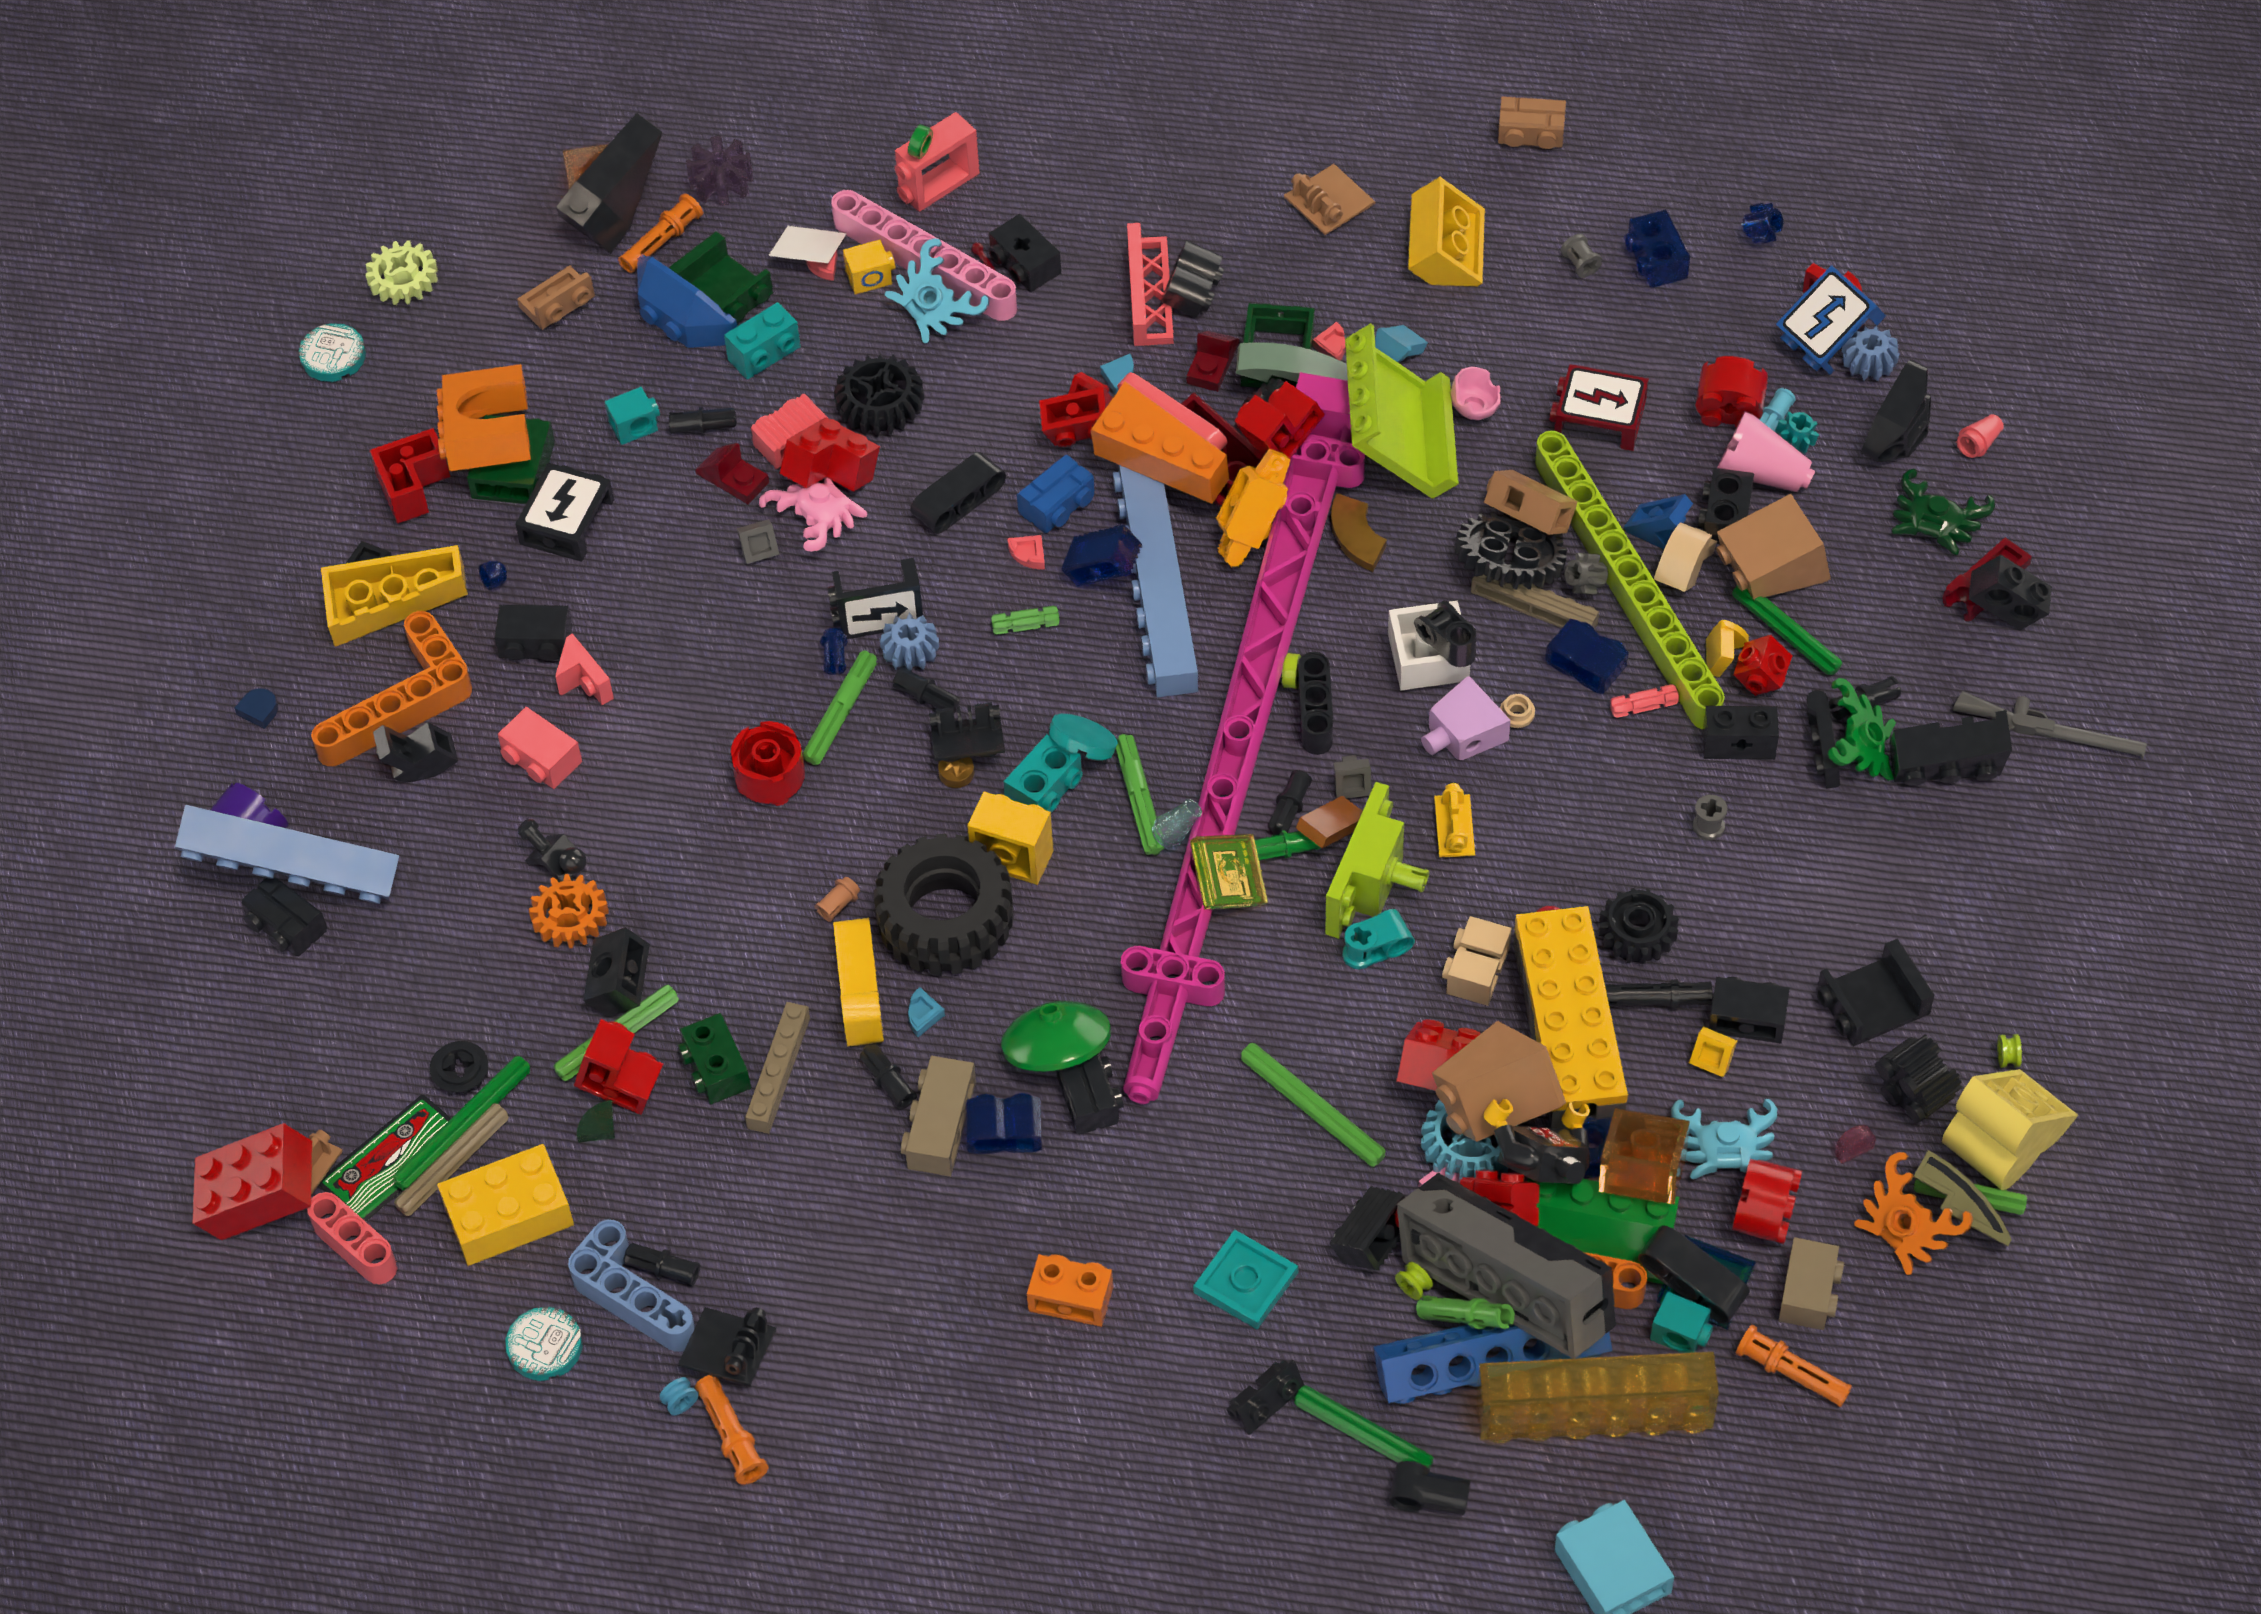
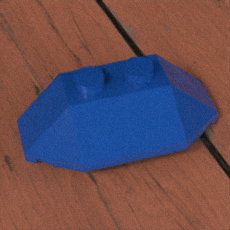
M643 254L637 258L638 299L642 318L648 324H655L662 329L671 340H678L688 348L725 346L724 334L737 327L736 319L730 314L724 313L718 304L701 290L655 258Z

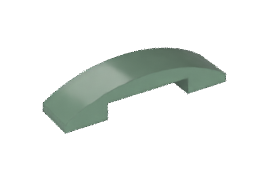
M1264 342L1241 343L1238 347L1236 374L1264 382H1268L1270 377L1274 375L1298 382L1300 372L1348 380L1347 364L1317 351L1287 344Z

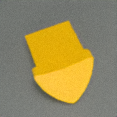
M1727 620L1719 621L1706 638V665L1715 677H1720L1734 660V649L1742 648L1744 643L1749 641V636L1742 627Z

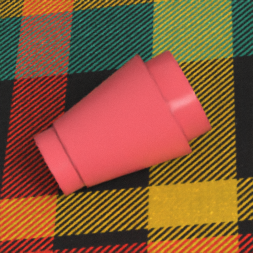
M1990 414L1961 429L1957 438V446L1960 452L1969 458L1983 456L2003 430L2002 420L1997 415Z

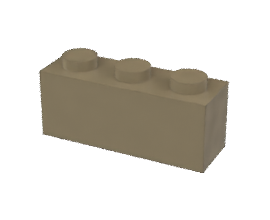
M931 1056L928 1068L921 1069L918 1081V1090L921 1091L919 1101L913 1100L910 1109L909 1120L913 1124L910 1132H904L901 1143V1154H906L908 1169L945 1176L952 1175L976 1084L974 1063Z

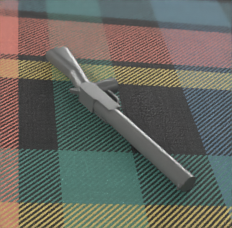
M1962 691L1953 707L1955 712L1996 719L1995 712L2005 710L1965 691ZM2020 696L2016 698L2013 713L2007 710L2009 731L2012 730L2013 732L2030 736L2038 735L2133 754L2144 759L2147 743L2055 724L2056 721L2049 720L2043 712L2029 709L2030 700L2027 697ZM2027 714L2038 715V716H2041L2042 718H2040V717H2035V716H2030V715H2027Z

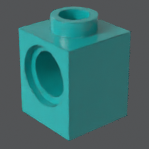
M642 387L604 401L608 422L621 445L658 431L656 417L660 416L659 408L653 397L648 398Z
M1667 1292L1653 1321L1650 1340L1693 1358L1698 1346L1705 1347L1711 1336L1713 1326L1708 1324L1710 1309Z

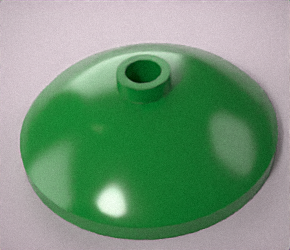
M1074 1001L1049 1002L1039 1005L1017 1017L1004 1032L1001 1046L1006 1060L1018 1068L1029 1071L1061 1070L1083 1063L1098 1054L1110 1039L1111 1027L1108 1017L1102 1011L1089 1004Z

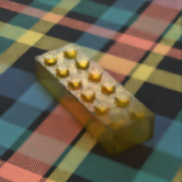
M1714 1352L1479 1363L1477 1409L1480 1440L1505 1443L1516 1438L1544 1441L1555 1436L1583 1439L1595 1434L1621 1437L1634 1432L1660 1435L1674 1430L1699 1433L1706 1429H1713L1719 1397Z

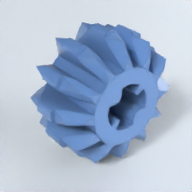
M1862 325L1859 331H1856L1842 346L1841 351L1843 353V366L1850 368L1851 376L1861 374L1864 381L1868 376H1872L1877 381L1882 375L1890 376L1893 367L1896 366L1899 359L1897 339L1891 337L1890 330L1879 331L1878 326L1868 329Z
M909 612L906 619L903 620L895 615L894 624H885L884 634L880 638V647L883 650L884 659L886 662H892L895 670L906 666L910 671L914 666L924 670L926 661L934 662L936 651L939 648V637H937L934 624L927 623L924 615L913 619Z

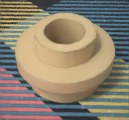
M1510 695L1500 706V709L1510 719V727L1522 728L1529 725L1534 719L1535 707L1525 695Z

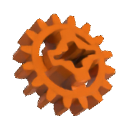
M565 874L562 882H558L557 879L552 877L550 878L552 886L547 888L540 885L538 887L540 896L531 897L533 907L529 908V914L534 932H540L543 942L552 938L554 947L558 948L562 941H565L569 949L574 947V941L580 940L583 945L588 944L586 936L590 934L598 937V926H606L605 915L609 914V909L603 889H597L596 881L592 880L585 884L583 875H579L576 881H571L569 874ZM592 904V910H591V913H590V915H589V914H588V912L590 911V910H589V905ZM548 907H549V908H550V910L548 911L549 917L546 918V912H547V909H548Z

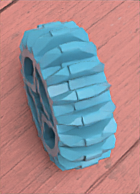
M1438 1100L1435 1105V1111L1429 1110L1427 1113L1426 1122L1422 1125L1421 1130L1423 1138H1421V1148L1425 1151L1427 1163H1433V1170L1440 1172L1446 1167L1445 1177L1451 1180L1455 1172L1459 1173V1183L1463 1177H1474L1475 1170H1497L1500 1176L1501 1173H1508V1167L1498 1162L1500 1147L1498 1146L1495 1149L1491 1145L1490 1137L1476 1142L1463 1134H1456L1446 1121L1448 1115L1444 1104ZM1447 1129L1452 1132V1144L1448 1147L1442 1139V1135Z

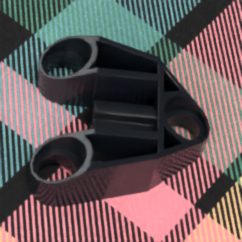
M1913 359L1905 364L1876 414L1863 444L1862 455L1877 463L1910 457L1928 435L1931 396L1927 394L1928 368Z

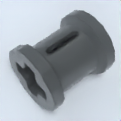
M1583 234L1571 236L1561 246V254L1566 259L1571 260L1576 267L1575 273L1580 278L1594 274L1602 265V257L1591 250L1588 246V239Z
M1708 794L1702 796L1695 805L1696 817L1693 821V831L1700 839L1713 841L1724 833L1727 804L1717 795Z

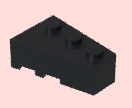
M2007 710L1995 712L1996 719L1974 722L1973 716L1961 718L1962 725L1940 728V723L1936 722L1894 730L1889 741L1894 782H1905L1906 785H1920L1925 783L1926 780L1954 783L1962 778L1976 777V780L1987 781L2000 776L2012 752Z

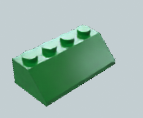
M1527 1178V1181L1529 1182H1537L1530 1178ZM1583 1179L1579 1184L1537 1182L1539 1185V1203L1536 1204V1207L1539 1208V1224L1537 1227L1546 1230L1549 1234L1568 1244L1574 1245L1582 1252L1629 1260L1642 1266L1638 1256L1656 1230L1662 1225L1675 1228L1679 1204L1678 1196ZM1645 1269L1647 1281L1664 1284Z

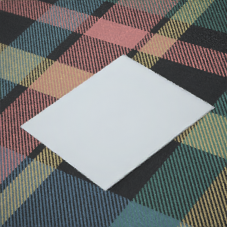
M787 226L769 256L829 263L847 233Z

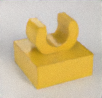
M1703 1027L1698 1034L1689 1064L1724 1077L1728 1072L1737 1040Z

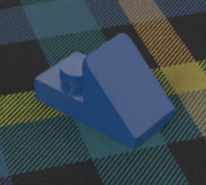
M1686 494L1639 504L1623 528L1627 533L1661 549H1665L1674 529L1680 522H1685V515L1693 503Z

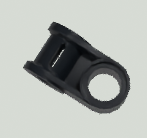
M1448 601L1440 602L1436 610L1425 617L1419 616L1414 620L1416 631L1422 640L1431 645L1449 664L1455 667H1466L1475 661L1476 629Z

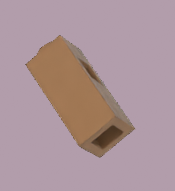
M1514 470L1494 471L1493 476L1488 481L1487 495L1484 503L1551 535L1568 532L1578 501Z

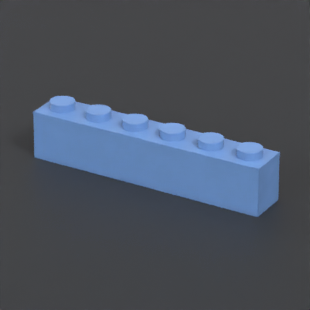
M185 805L175 844V850L182 851L180 857L188 860L202 862L203 856L217 859L216 866L238 870L239 865L253 868L252 874L260 877L273 879L274 874L277 873L289 876L288 883L309 887L311 881L323 884V891L344 896L345 891L349 890L360 893V900L380 904L381 898L389 899L399 855L190 805Z

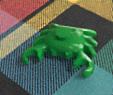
M1844 678L1836 679L1832 682L1831 688H1838L1843 695V698L1837 704L1849 710L1851 715L1847 719L1845 737L1835 743V747L1829 749V759L1839 766H1845L1852 761H1856L1858 763L1855 769L1858 772L1868 768V772L1872 777L1880 773L1888 781L1892 780L1893 774L1889 763V756L1885 754V740L1890 737L1891 731L1896 724L1895 720L1890 719L1883 724V715L1879 705L1874 706L1872 710V706L1865 694L1860 695L1858 698L1850 682Z

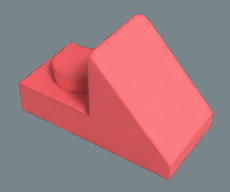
M573 633L567 636L556 671L559 694L564 695L581 685L584 692L589 697L594 695L601 705L613 700L609 677Z

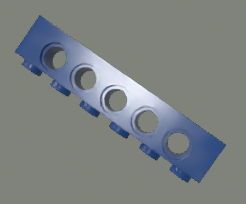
M1513 1324L1509 1325L1508 1329L1490 1326L1484 1329H1474L1469 1325H1464L1374 1346L1373 1349L1381 1391L1388 1403L1403 1404L1415 1400L1417 1396L1425 1394H1447L1455 1387L1464 1385L1482 1386L1489 1383L1490 1379L1498 1377H1520L1525 1375L1528 1370L1541 1367L1554 1369L1561 1367L1567 1361L1576 1359H1596L1601 1356V1353L1612 1351L1610 1333H1606L1575 1359L1540 1339L1537 1340V1343L1532 1348L1523 1349L1524 1344L1528 1340L1536 1337ZM1501 1347L1496 1356L1486 1357L1490 1349ZM1464 1356L1461 1363L1456 1366H1449L1450 1361L1454 1357ZM1421 1364L1427 1365L1422 1373L1418 1375L1411 1374L1416 1366Z

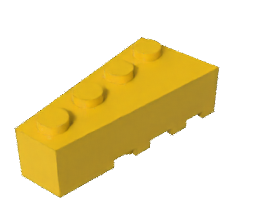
M458 545L321 568L327 624L335 647L405 620L412 612L428 611L468 595L464 564Z

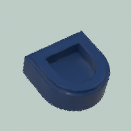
M258 688L249 691L234 709L236 715L265 729L276 716L278 704L275 695L270 690Z

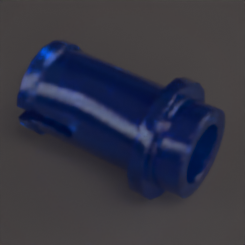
M838 628L825 630L820 638V644L824 647V671L831 675H836V666H838L839 674L846 671L844 647L847 645L848 639L844 635L843 630Z

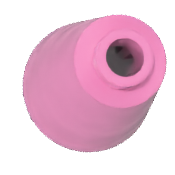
M1746 411L1717 467L1719 469L1754 473V483L1798 492L1800 487L1807 489L1815 473V470L1810 468L1812 464L1810 459L1757 417Z

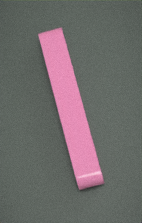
M839 191L832 198L834 226L839 232L847 233L846 236L860 244L881 240L885 252L891 251L894 262L897 265L908 270V262L914 260L916 263V274L920 272L922 245L927 240L938 238L854 191ZM942 240L940 247H933L930 250L932 258L940 256L944 259V262L934 268L931 274L940 275L942 283L946 288L954 291V297L960 299L965 292L970 291L972 294L970 305L977 307L981 303V297L985 295L989 298V305L984 314L998 321L1009 320L1015 316L1017 312L1016 286L1011 279Z

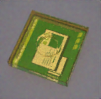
M1253 834L1197 836L1190 840L1204 910L1260 907L1268 903Z

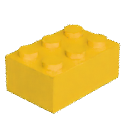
M544 1144L437 1184L445 1210L468 1266L574 1226L568 1201Z

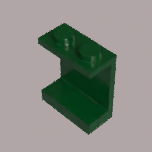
M717 231L669 267L673 272L712 299L724 313H728L735 318L736 322H740L748 312L757 305L767 301L770 295L773 294L770 271L764 269L757 276L748 271L728 255L726 239Z

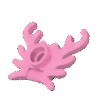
M827 477L824 478V483L817 482L808 488L795 484L790 485L787 488V492L769 490L759 499V506L761 508L766 507L769 501H777V512H782L788 507L795 505V513L802 515L806 519V524L811 526L804 529L803 537L816 538V540H807L804 543V550L810 552L819 551L825 547L827 532L830 528H833L834 538L840 537L842 531L841 521L851 529L854 528L851 515L862 518L867 517V512L846 497L833 484L832 480Z

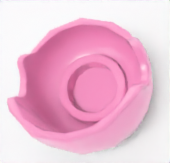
M1472 366L1461 369L1455 376L1450 395L1452 405L1462 416L1478 421L1491 417L1500 406V386H1494L1491 383L1489 371Z

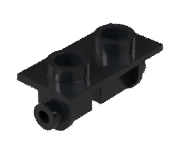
M1282 1360L1280 1363L1274 1362L1267 1371L1255 1380L1257 1386L1260 1387L1256 1390L1249 1385L1238 1396L1230 1400L1227 1412L1235 1420L1241 1418L1248 1435L1252 1434L1287 1402L1294 1398L1299 1389L1304 1385L1294 1360H1291L1289 1363L1285 1360Z

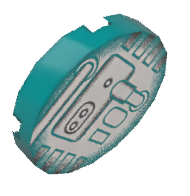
M333 323L319 326L307 333L301 341L298 351L301 364L310 377L330 382L342 380L341 376H345L348 373L350 376L356 373L363 365L366 356L362 336L350 326Z
M553 1307L533 1308L520 1315L510 1326L505 1338L506 1353L514 1370L525 1378L538 1381L550 1380L549 1377H554L558 1374L560 1377L569 1372L578 1362L583 1349L581 1331L574 1318L565 1311Z

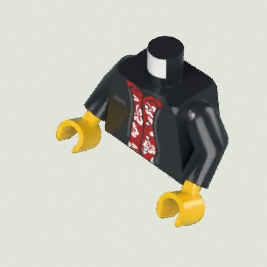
M1495 1099L1491 1101L1484 1111V1119L1497 1128L1494 1133L1500 1147L1498 1158L1500 1164L1520 1174H1524V1176L1537 1182L1579 1184L1583 1180L1585 1171L1589 1168L1591 1162L1587 1130L1582 1128L1590 1113L1587 1104L1583 1103L1579 1111L1576 1112L1573 1109L1572 1102L1569 1103L1562 1116L1563 1124L1571 1129L1568 1131L1565 1128L1508 1125L1506 1119L1513 1111L1512 1104L1507 1099H1503L1499 1105Z

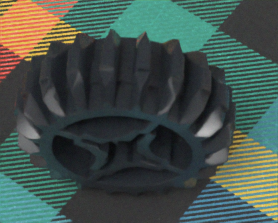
M881 353L878 358L871 359L867 354L865 361L861 362L855 359L853 367L845 366L843 375H838L837 385L834 389L835 407L843 423H849L852 430L861 427L864 435L869 431H874L877 437L881 431H887L892 435L894 428L897 427L904 431L905 422L914 423L915 415L921 414L925 398L923 381L918 376L915 366L909 367L906 359L897 362L894 354L890 358L885 359Z

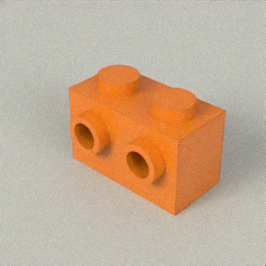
M1038 1254L1027 1291L1028 1311L1102 1327L1113 1290L1112 1269H1107L1095 1262L1083 1264L1069 1261V1259L1061 1255L1045 1256Z

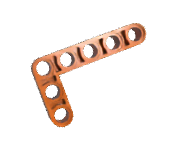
M412 612L404 621L410 649L424 670L314 727L311 737L317 757L323 765H340L375 747L376 743L373 732L382 725L403 733L469 698L472 693V685L466 663L436 619L429 612Z

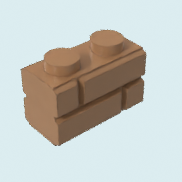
M1501 97L1498 144H1507L1511 147L1528 145L1539 146L1543 149L1562 148L1566 101Z

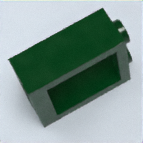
M1249 303L1243 343H1255L1256 332L1304 335L1303 348L1312 350L1315 308ZM1241 375V386L1260 388L1263 383L1267 385L1269 381L1264 382ZM1274 375L1269 379L1270 381L1271 379L1277 380L1279 378L1283 382L1287 381L1294 387L1297 385L1296 381Z

